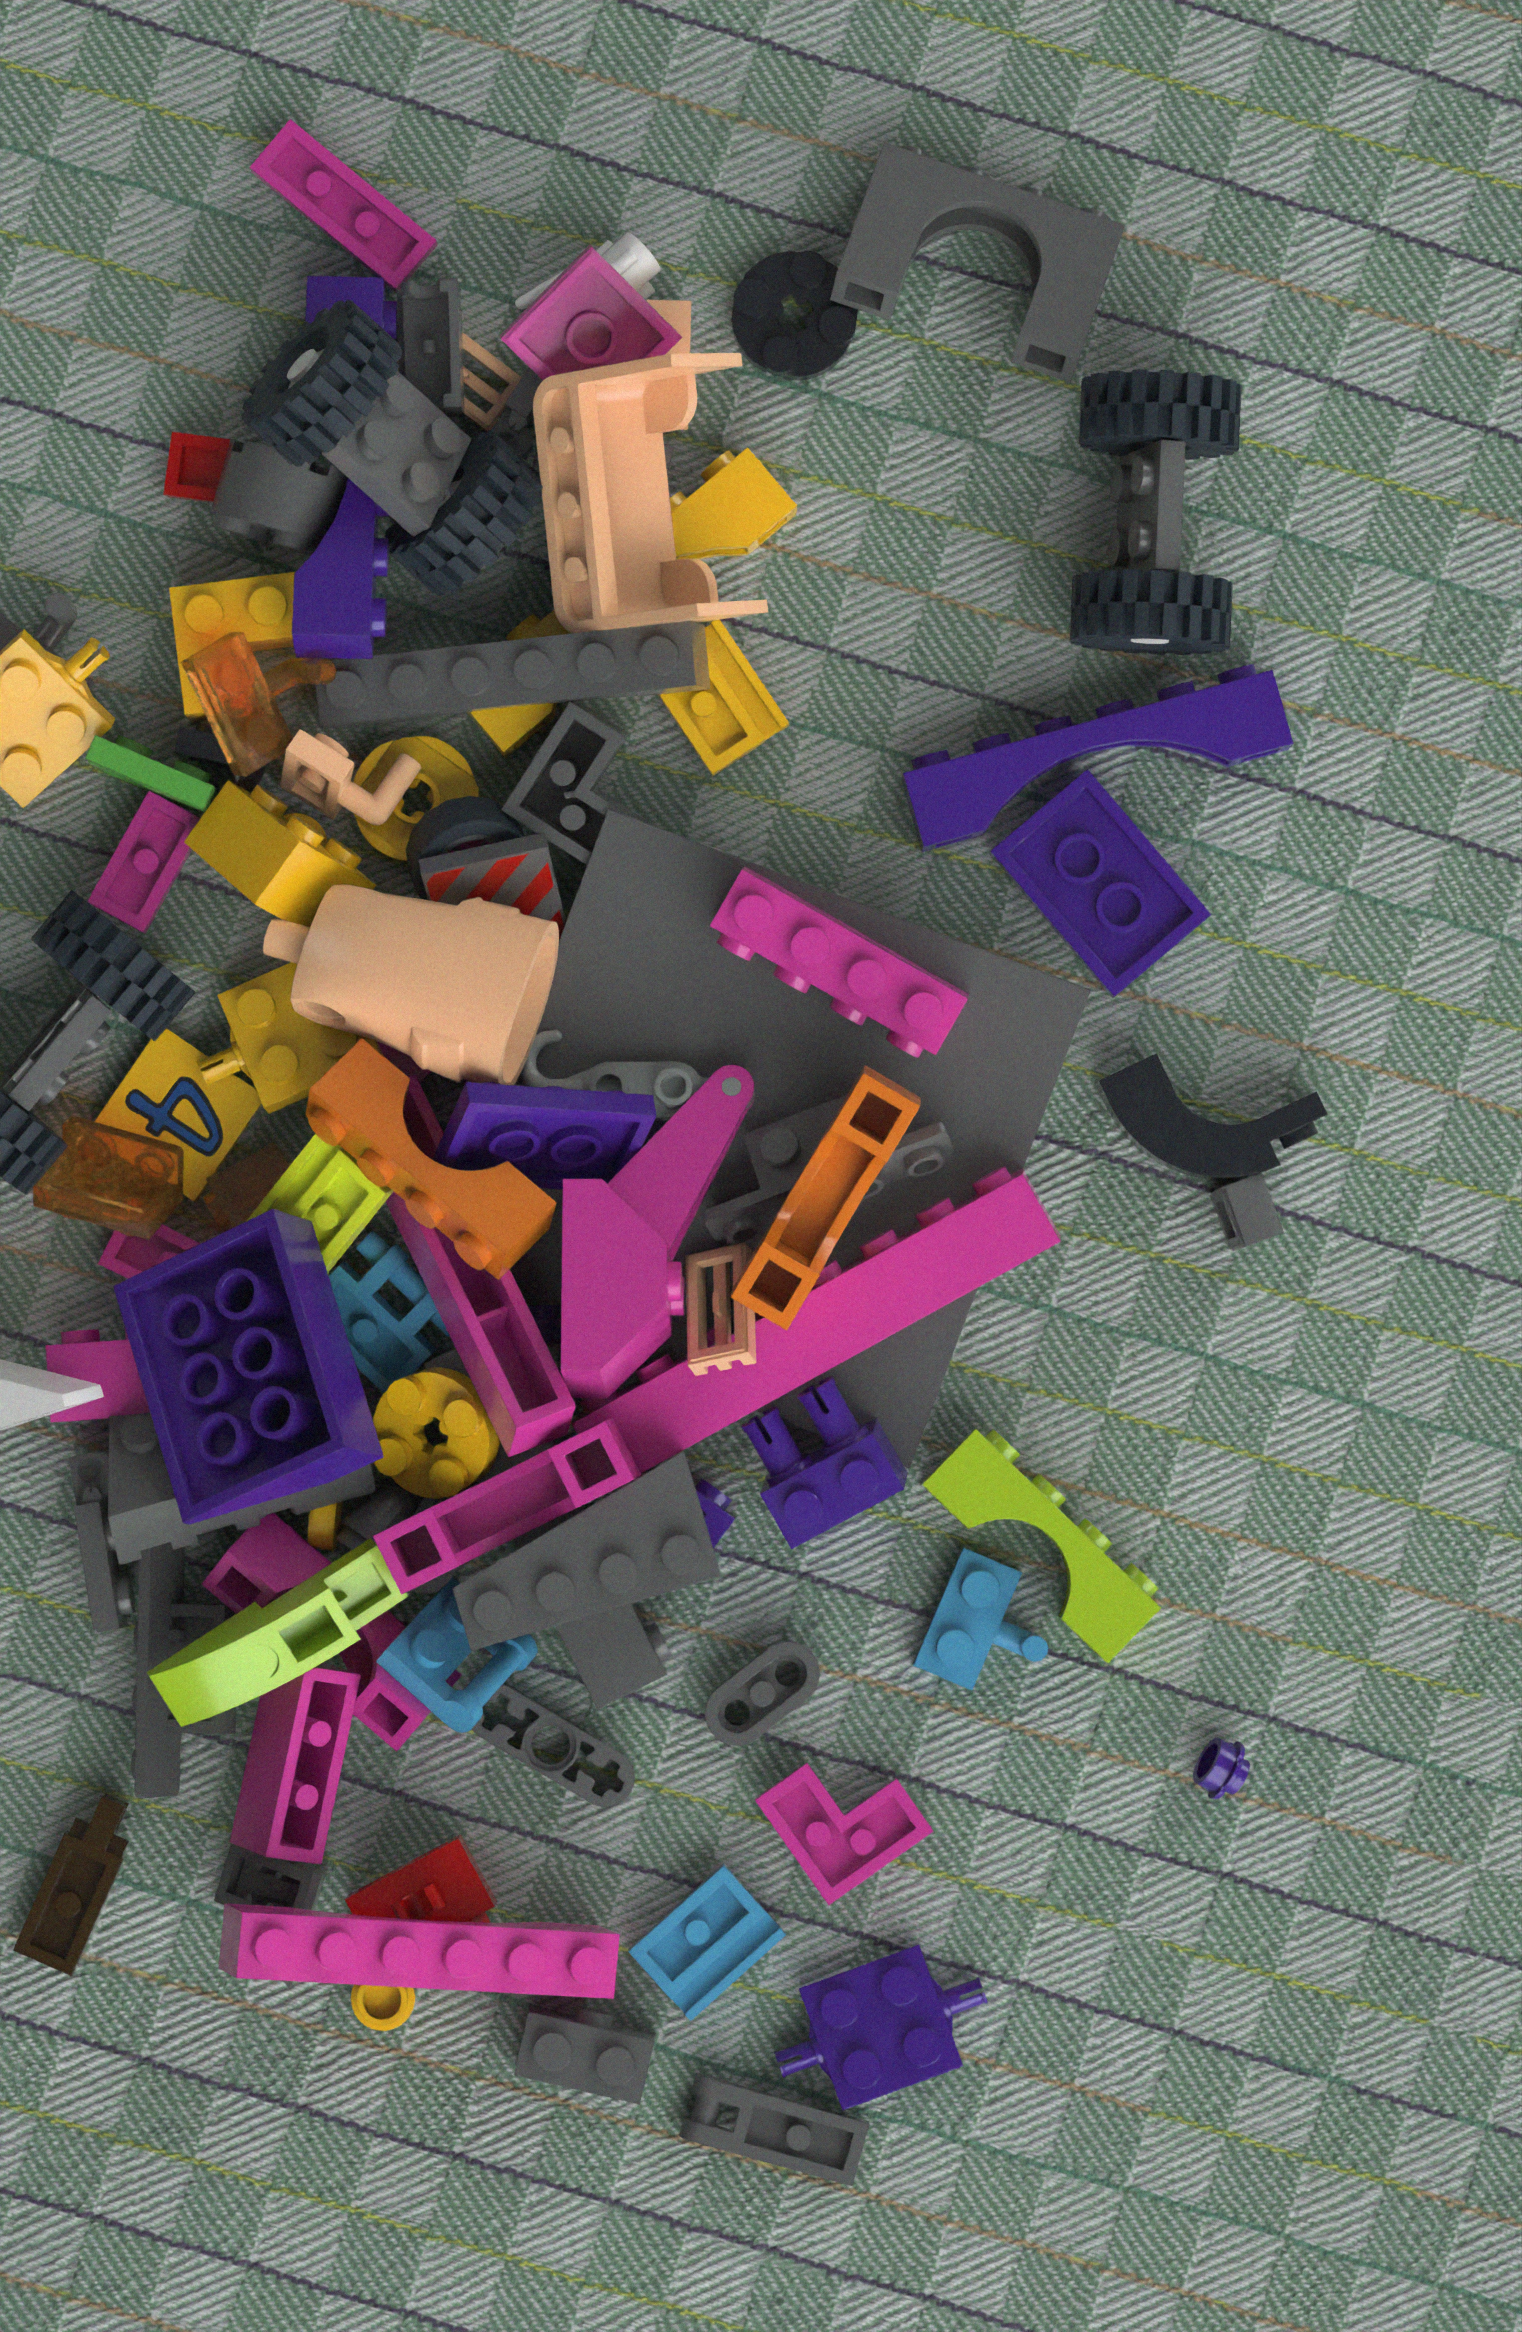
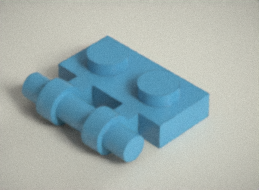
M373 1230L356 1247L373 1267L362 1278L344 1261L329 1275V1279L356 1367L384 1393L395 1380L414 1374L437 1350L419 1332L429 1320L447 1337L450 1335L421 1275L406 1262L410 1256L397 1244L390 1247ZM388 1280L415 1305L405 1317L378 1293L379 1289Z

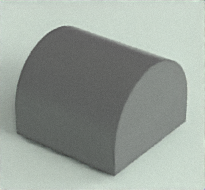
M1263 1173L1211 1191L1212 1195L1210 1197L1229 1249L1236 1251L1284 1233Z

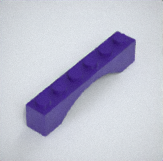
M307 276L305 322L308 321L311 324L319 311L325 307L330 310L335 302L342 300L345 303L348 299L352 300L384 331L397 340V301H386L384 277ZM349 478L347 479L346 490L334 522L315 552L294 573L292 638L296 658L373 659L374 637H386V598L375 597L376 577H388L389 539L378 538L379 517H390V515Z
M1254 664L1241 666L1218 674L1220 685L1195 691L1193 681L1185 682L1157 691L1156 694L1159 702L1134 708L1132 699H1124L1096 708L1097 719L1073 725L1071 716L1059 717L1035 725L1036 736L1011 742L1009 733H1003L972 743L975 751L973 754L950 760L948 750H943L911 760L913 770L903 773L901 781L922 853L983 836L1000 811L1028 784L1058 765L1089 753L1121 747H1164L1199 755L1225 767H1230L1289 750L1294 743L1273 670L1257 674Z

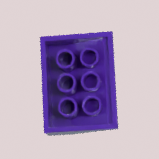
M271 1209L113 1286L183 1523L190 1525L327 1484L384 1457L312 1221Z

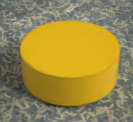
M343 1501L310 1510L308 1543L315 1549L335 1551L337 1545L335 1537L340 1531L339 1522L342 1516Z

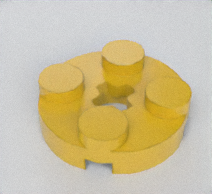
M430 736L403 737L396 741L391 740L379 745L362 762L353 783L373 795L400 753L412 757L421 765L420 771L409 788L415 790L421 783L426 784L430 788L427 799L433 804L431 809L446 800L466 796L479 797L478 786L465 758L451 745ZM401 798L387 821L381 825H373L354 814L362 835L374 849L392 860L407 863L406 847L411 831L425 813L416 811L411 817L403 814L401 811L404 808L405 802Z
M432 1367L395 1380L389 1385L388 1390L383 1393L374 1413L373 1423L384 1455L383 1458L375 1461L374 1464L381 1473L391 1476L398 1485L415 1495L439 1499L459 1494L482 1479L490 1471L496 1460L500 1439L471 1379L458 1371L442 1367ZM434 1417L440 1420L439 1431L448 1435L447 1443H440L435 1447L428 1442L424 1433V1425L431 1423Z

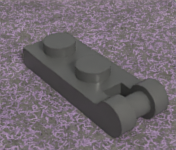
M696 2073L691 2093L696 2095L691 2117L683 2118L679 2133L681 2138L853 2186L869 2128V2121L734 2084L714 2076ZM721 2103L739 2108L733 2130L715 2124Z

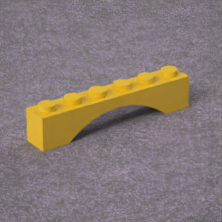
M748 447L736 457L728 450L715 459L701 473L702 478L706 482L688 498L681 491L670 497L676 560L693 558L701 560L715 556L749 555L796 516V503ZM553 610L541 621L535 614H532L507 635L506 639L509 641L573 633L567 631L560 624L555 610ZM557 703L467 712V714L506 759L554 719Z

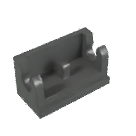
M439 279L436 285L419 286L414 281L401 283V290H397L398 343L402 350V358L399 359V373L447 417H464L461 289L458 279Z

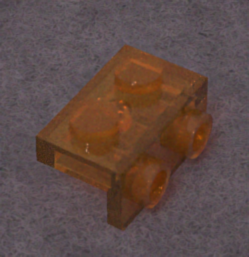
M69 1116L62 1125V1139L68 1144V1147L44 1176L33 1186L34 1207L61 1214L69 1219H79L117 1230L127 1236H137L149 1240L183 1200L184 1151L175 1144L77 1116Z

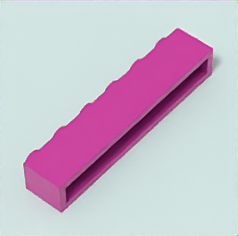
M414 1074L409 1076L410 1083L403 1109V1119L412 1141L426 1156L433 1159L444 1133ZM393 1191L385 1202L507 1456H514L567 1435L576 1405L510 1269L497 1280L486 1269L477 1270L471 1267L459 1256L453 1241L436 1227L430 1229L420 1224L409 1213L405 1201Z

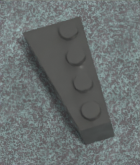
M151 1413L109 1416L108 1520L119 1565L142 1559L141 1550L171 1542L173 1550L198 1543L197 1534L232 1524L235 1525L236 1531L261 1525L260 1520L267 1514L288 1508L296 1515L376 1492L375 1464L373 1462L327 1484L190 1525L185 1524L181 1519Z
M685 1451L455 1586L453 1592L471 1651L720 1577L721 1572Z

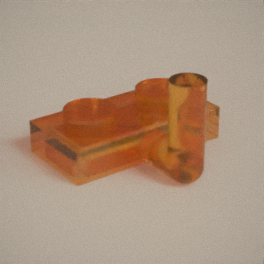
M230 632L181 661L234 776L247 777L286 753L287 747L293 740L274 697L296 684L327 685L333 682L336 677V667L331 660L315 658H290L263 674L244 632Z

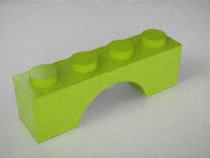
M973 1429L924 1479L921 1485L967 1529L992 1520L1015 1519L1027 1522L1044 1532L1058 1548L1064 1561L1067 1575L1066 1595L1058 1617L1108 1664L1161 1609L1151 1598L1159 1588L1132 1562L1124 1570L1120 1569L1105 1554L1112 1546V1543L1090 1521L1084 1518L1076 1526L1058 1508L1066 1501V1498L1040 1473L1030 1482L1012 1464L1020 1454L999 1433L992 1429L984 1437L977 1429Z

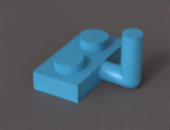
M962 1547L915 1657L913 1666L973 1690L992 1643L1033 1662L1044 1659L1048 1652V1645L1042 1637L1002 1620L1022 1572Z

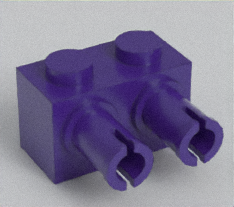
M833 1376L820 1380L818 1382L820 1386L817 1387V1390L813 1384L797 1395L798 1400L804 1405L825 1442L820 1449L810 1454L802 1455L779 1415L780 1411L777 1406L764 1410L763 1417L759 1418L757 1414L741 1425L743 1432L748 1435L769 1472L765 1477L760 1495L791 1549L904 1490L908 1472L878 1419L876 1418L866 1424L858 1425L838 1390Z

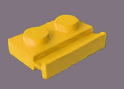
M720 619L712 621L710 625L705 627L710 689L658 695L712 777L789 726L788 720Z

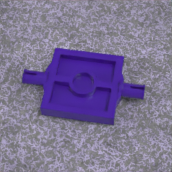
M916 1945L799 1988L810 2019V2040L778 2052L774 2051L777 2063L802 2055V2059L780 2066L781 2074L785 2078L787 2075L819 2064L821 2069L832 2080L843 2111L963 2067L952 2036V2015L988 2003L984 1992L963 2000L959 1999L964 1994L983 1988L980 1979L976 1977L974 1980L943 1991L941 1986L930 1975L920 1945Z

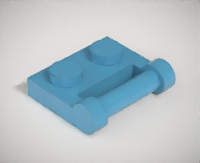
M452 1577L390 1644L376 1662L454 1731L466 1733L481 1719L483 1715L482 1707L514 1671L523 1670L536 1657L538 1649L535 1640L530 1634L486 1646L484 1648L493 1657L463 1690H454L446 1682V1679L472 1651L453 1592V1588L460 1583Z

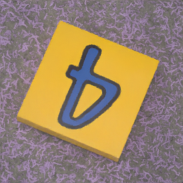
M166 1028L156 1041L150 1039L89 1128V1131L192 1201L197 1202L261 1108L262 1103L256 1089L234 1074L208 1086L197 1064L198 1060H203L208 1056Z

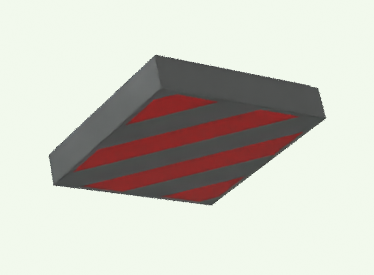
M545 832L419 859L420 872L429 901L458 906L463 900L481 897L483 901L515 907L519 909L521 914L556 922L560 940L567 920Z

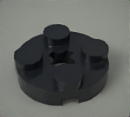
M786 251L764 258L745 274L734 292L731 324L733 335L740 351L754 367L765 373L767 371L774 376L786 377L785 379L809 380L830 371L843 359L855 336L858 309L830 300L838 267L826 261L822 255L815 251ZM794 300L797 305L806 303L811 308L812 312L805 317L807 328L804 331L797 332L791 324L784 327L779 325L777 318L784 313V302Z

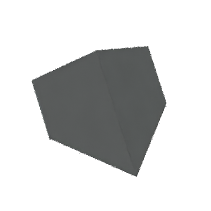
M231 1843L214 1901L222 1905L227 1903L315 1910L328 1868L318 1864L264 1857ZM283 1981L291 1990L293 1981Z

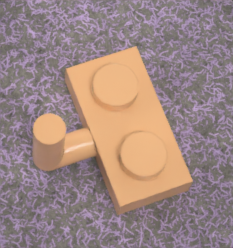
M299 729L286 749L280 787L332 820L336 818L342 807H345L373 825L383 824L387 821L421 769V765L415 759L400 753L372 795L351 781L355 763L347 758L349 754L341 744L324 734L317 733L315 737H312Z

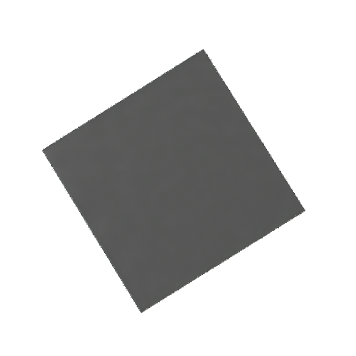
M608 809L559 940L555 973L537 1031L538 1034L542 1031L557 1029L562 1033V1039L559 1042L548 1044L540 1050L536 1061L538 1071L542 1076L549 1079H565L603 1062L676 1061L691 1066L699 1076L709 1078L723 1066L737 1065L750 1073L755 1088L754 1103L744 1118L672 1261L681 1262L682 1277H684L685 1283L684 1315L672 1316V1336L642 1365L667 1352L673 1361L687 1354L685 1255L731 1245L717 1246L705 1225L702 1212L708 1208L761 1189L742 1134L847 1095L865 1065L921 1097L920 1108L904 1135L937 1122L944 1123L954 1144L957 1157L945 1162L938 1171L930 1175L902 1178L884 1185L877 1194L862 1199L826 1262L828 1263L836 1259L840 1267L843 1268L863 1257L859 1246L878 1234L892 1228L896 1236L899 1237L919 1226L920 1224L915 1215L934 1203L949 1197L953 1206L972 1197L976 1192L971 1184L990 1172L1005 1166L1011 1175L1024 1168L1091 989ZM745 866L968 993L969 997L937 1054L934 1055L923 1049L919 1058L908 1054L885 1039L890 1029L877 1021L867 1017L861 1026L832 1010L829 1005L834 997L811 984L807 993H803L776 978L773 972L777 964L756 952L751 960L747 961L716 943L721 932L712 928L710 924L741 870ZM518 1077V1079H517L515 1085H516V1086H523V1084L521 1083V1081H520V1079H519V1077ZM667 1121L653 1122L642 1147ZM540 1188L557 1202L550 1229L510 1268V1271L527 1306L560 1305L561 1318L563 1189ZM764 1230L757 1239L746 1243L753 1253L767 1230ZM733 1261L730 1262V1297L733 1289ZM713 1266L706 1267L707 1329L714 1326L712 1293L714 1292ZM978 1288L755 1411L763 1413L764 1410L777 1406L783 1421L819 1434L804 1405L798 1400L797 1395L813 1384L817 1390V1387L820 1386L818 1383L820 1380L833 1376L838 1390L858 1425L866 1424L877 1418L903 1466L910 1468ZM730 1298V1302H731V1329H733V1328H734V1299Z

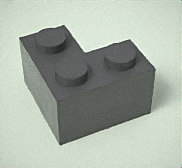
M570 701L501 810L536 833L545 832L547 840L588 865L608 809L648 823L644 818L595 788L629 733L581 702Z

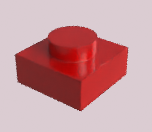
M172 432L163 495L170 498L213 503L230 439Z

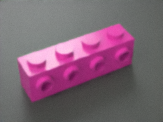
M746 866L739 873L710 924L712 928L721 932L716 941L720 946L747 961L751 960L755 952L777 964L773 975L779 980L803 993H807L811 984L834 997L829 1005L832 1010L861 1026L866 1018L870 1017L890 1029L885 1037L888 1042L919 1058L923 1049L934 1055L937 1054L969 997V994Z

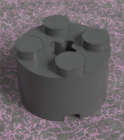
M230 439L210 512L215 515L212 526L229 531V534L264 544L267 543L270 532L273 533L272 543L288 547L291 551L311 556L335 520L346 490L348 477L331 464L330 468L327 469L316 466V462L308 464L305 461L302 466L295 467L293 464L290 465L270 446L249 441L242 443L236 439Z

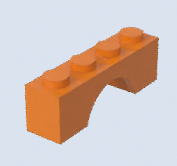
M361 1038L310 1088L305 1113L310 1127L325 1143L331 1146L338 1144L357 1160L360 1171L369 1181L379 1187L387 1185L405 1201L409 1213L420 1224L430 1229L436 1227L453 1241L457 1253L468 1265L477 1270L484 1268L499 1280L550 1229L557 1202L508 1161L488 1169L464 1171L446 1167L426 1156L412 1141L403 1119V1109L410 1078Z
M866 1065L863 1067L733 1286L730 1298L781 1328L788 1330L819 1278L849 1220L881 1169L888 1162L919 1110L921 1097Z

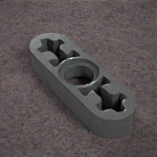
M503 1683L488 1700L494 1701L499 1694L504 1695L510 1700L507 1711L511 1715L523 1721L526 1709L528 1708L537 1713L539 1718L527 1728L523 1736L522 1746L518 1748L508 1741L517 1730L502 1722H499L493 1730L487 1728L482 1724L486 1715L483 1711L481 1719L472 1728L479 1737L593 1805L613 1807L626 1800L632 1792L635 1783V1770L630 1759L621 1751L508 1684ZM556 1726L568 1735L570 1750L568 1755L560 1762L546 1763L535 1755L532 1741L536 1732L541 1728ZM582 1741L594 1747V1750L585 1758L599 1767H604L609 1760L615 1761L620 1765L617 1776L620 1780L624 1781V1785L619 1791L614 1788H608L603 1795L596 1793L592 1789L595 1784V1778L580 1768L575 1781L563 1774L575 1762Z

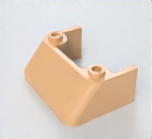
M741 353L666 354L553 375L544 379L538 386L533 400V416L540 482L543 486L541 491L553 604L558 621L567 631L582 633L682 621L699 623L768 613L767 599L719 602L716 579L706 563L694 558L676 560L663 433L684 428L694 416L697 406L695 374L742 366Z

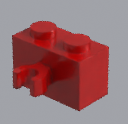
M461 1834L348 1894L344 1899L352 1915L483 1923L491 1922L486 1911L495 1907L497 1903Z

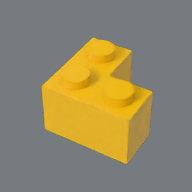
M295 572L169 588L184 714L191 723H196L198 720L212 721L254 715L246 652L294 647L292 619Z
M228 780L184 843L255 905L282 920L310 927L325 893L333 885L347 884L371 890L375 888L376 885L357 869L362 858L350 848L332 837L326 845L321 844L324 836L295 815H292L288 821L282 816L287 810L288 805L262 786L257 784L250 793Z

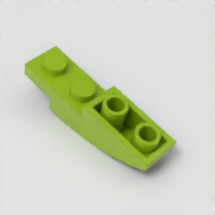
M370 1538L264 1608H261L255 1601L146 1673L179 1725L183 1727L244 1704L327 1661L361 1640L356 1630L409 1596L407 1593L401 1595L377 1544Z

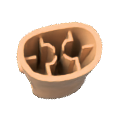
M345 884L333 885L325 893L310 927L273 918L265 934L263 953L267 956L297 964L290 1000L294 1011L307 1019L378 1041L411 1056L420 1068L428 1069L457 1082L464 1079L473 1083L495 1082L502 1085H515L531 1050L549 997L558 958L559 929L556 922L520 913L518 908L483 901L481 897L463 900L457 906L385 894L368 888Z

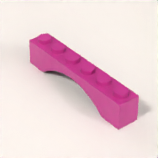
M224 1903L218 1969L235 1978L614 1999L620 1934L599 1925L551 1922L483 1923L430 1921L342 1914L291 1907Z

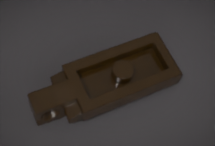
M105 1793L104 1796L102 1795L90 1823L77 1817L75 1818L70 1831L67 1830L62 1837L13 1951L70 1976L75 1974L126 1858L123 1854L129 1840L116 1835L129 1803Z

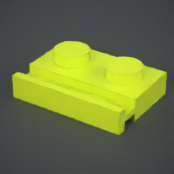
M315 1134L247 1221L271 1209L312 1221L326 1270L329 1273L393 1193V1190L387 1185L379 1187L373 1184L360 1171L357 1160L340 1145L331 1146Z

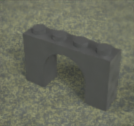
M884 142L837 270L830 300L891 320L911 262L926 243L937 236L958 230H974L988 233L1006 242L1020 255L1027 266L1032 281V300L1011 362L1071 383L1125 225L1112 221L1108 215L1097 209H1077L1052 200L1041 190L1031 187L1016 188L991 179L987 173L980 169L969 166L958 168L932 159L929 154L913 146L897 147Z

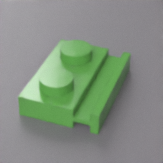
M95 735L85 759L88 760V763L94 769L147 792L150 790L162 798L200 815L205 813L218 795V791L214 786L208 784L212 775L178 760H176L174 767L171 768L150 759L153 750L136 741L118 735L115 743Z

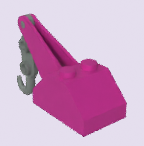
M557 1029L542 1031L536 1034L527 1060L519 1075L523 1086H558L564 1089L602 1092L617 1090L631 1094L653 1095L657 1115L654 1121H667L608 1184L603 1179H563L561 1373L572 1398H608L672 1336V1316L684 1315L685 1283L684 1277H682L681 1262L672 1261L744 1118L754 1103V1081L746 1069L737 1065L723 1066L709 1078L699 1076L691 1066L676 1061L603 1062L565 1079H549L542 1076L538 1071L536 1065L537 1056L546 1045L559 1042L562 1039V1033Z

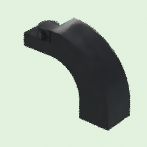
M1157 1053L1107 1076L1095 1084L1113 1121L1136 1148L1162 1166L1182 1174L1205 1179L1228 1180L1245 1178L1280 1166L1281 1164L1270 1142L1279 1138L1284 1149L1318 1134L1313 1121L1328 1115L1316 1091L1248 1123L1226 1125L1211 1122L1192 1112L1180 1100Z

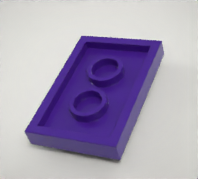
M1088 769L989 853L1112 998L1117 996L1212 915Z
M466 1082L432 1160L446 1167L464 1171L488 1169L508 1161L539 1188L563 1189V1179H603L608 1184L642 1148L657 1116L653 1095L631 1094L617 1090L602 1092L564 1089L558 1086L530 1087L502 1085L495 1082Z

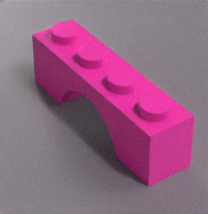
M611 1418L374 1535L373 1538L402 1595L642 1475L614 1418Z
M271 1513L260 1520L261 1525L248 1528L223 1555L202 1585L237 1614L255 1601L261 1608H264L330 1565L331 1562L304 1540L291 1526L283 1522L274 1513ZM387 1610L356 1630L361 1640L341 1651L339 1655L348 1671L361 1675L353 1715L397 1752L431 1711L376 1662L406 1628ZM455 1669L446 1679V1682L453 1687L462 1674Z

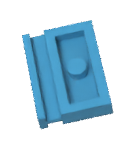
M723 1863L628 1949V1952L691 2021L785 1937L786 1932L773 1920L761 1904Z

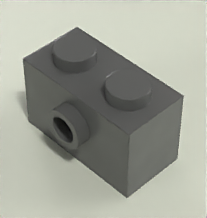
M531 2005L514 2076L640 2105L655 2042V2033L612 2024L614 2015L598 2009L576 2006L575 2014L573 2015Z

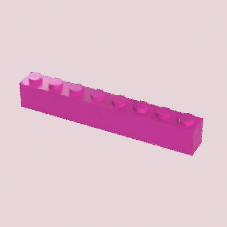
M1005 1166L1000 1167L971 1184L976 1192L972 1197L955 1206L947 1197L916 1214L915 1217L920 1224L916 1228L899 1237L896 1236L891 1228L859 1246L863 1257L843 1268L840 1267L836 1259L826 1263L788 1330L781 1328L755 1312L756 1363L744 1366L739 1359L732 1361L731 1369L720 1371L716 1365L708 1366V1374L695 1376L688 1366L687 1354L673 1361L667 1352L639 1367L635 1371L639 1381L619 1392L615 1390L608 1398H583L579 1401L583 1412L576 1415L572 1425L576 1433L580 1434L608 1419L614 1418L640 1473H643L1061 1242L1060 1234L1024 1169L1022 1168L1010 1175ZM714 1326L707 1329V1348L715 1346ZM734 1328L731 1329V1343L735 1342Z

